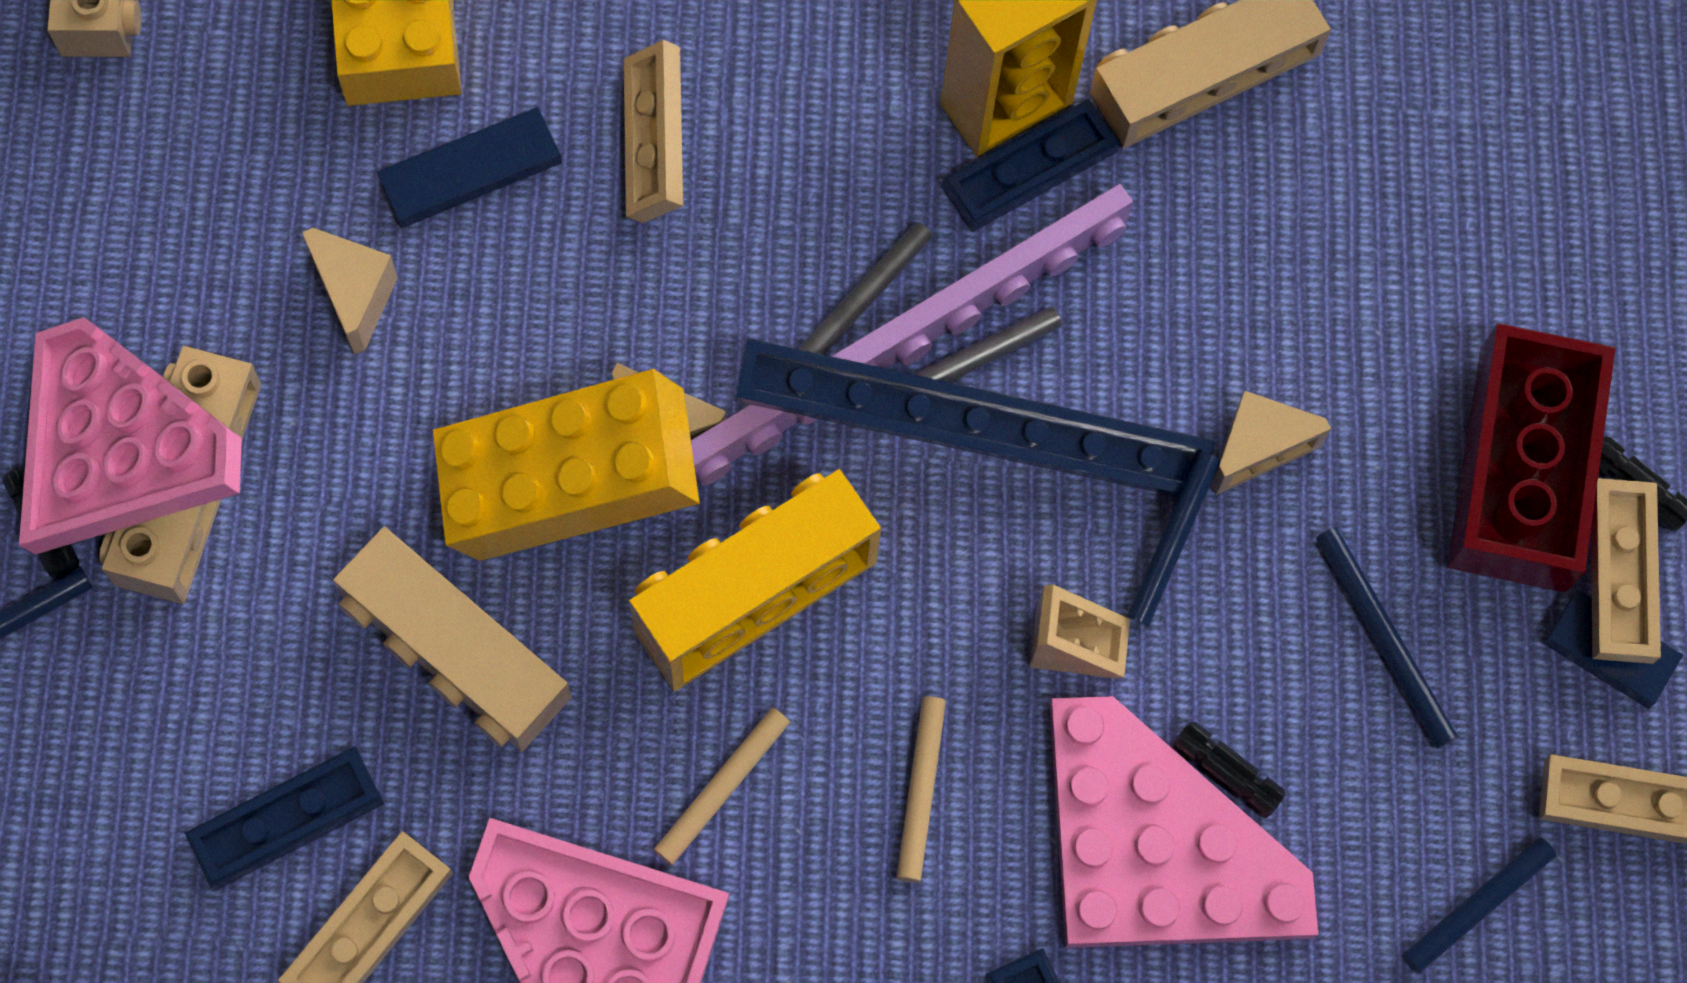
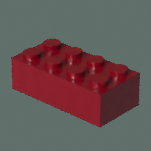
M1500 323L1496 324L1480 348L1447 568L1566 593L1585 573L1616 347Z

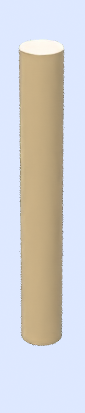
M925 696L922 697L896 875L897 880L908 883H920L922 877L946 700L938 697Z
M773 707L770 708L653 849L666 863L672 866L787 728L790 721L781 712Z

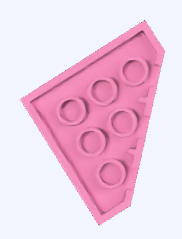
M85 317L35 334L19 546L36 555L240 494L242 438Z
M1113 696L1051 699L1050 718L1065 948L1314 939L1318 936L1314 880L1311 870Z
M489 818L469 874L473 888L520 983H702L729 900V893L492 818Z

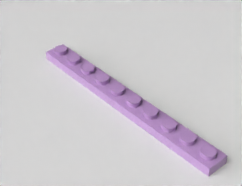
M1118 184L834 354L833 357L883 368H889L899 361L903 365L917 361L932 348L933 344L931 342L949 331L952 335L965 332L979 321L982 316L980 312L998 301L1002 306L1013 303L1029 290L1030 282L1045 273H1048L1050 277H1054L1066 271L1078 260V253L1091 245L1096 244L1098 248H1102L1114 242L1127 229L1126 223L1133 200L1122 185ZM755 405L747 406L691 440L697 483L700 482L702 486H707L716 482L731 470V462L750 451L753 455L766 452L782 439L783 434L781 432L799 421L803 425H808L819 419Z

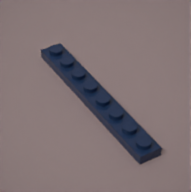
M751 338L745 341L733 400L1179 497L1198 452H1204L1213 456L1215 440Z

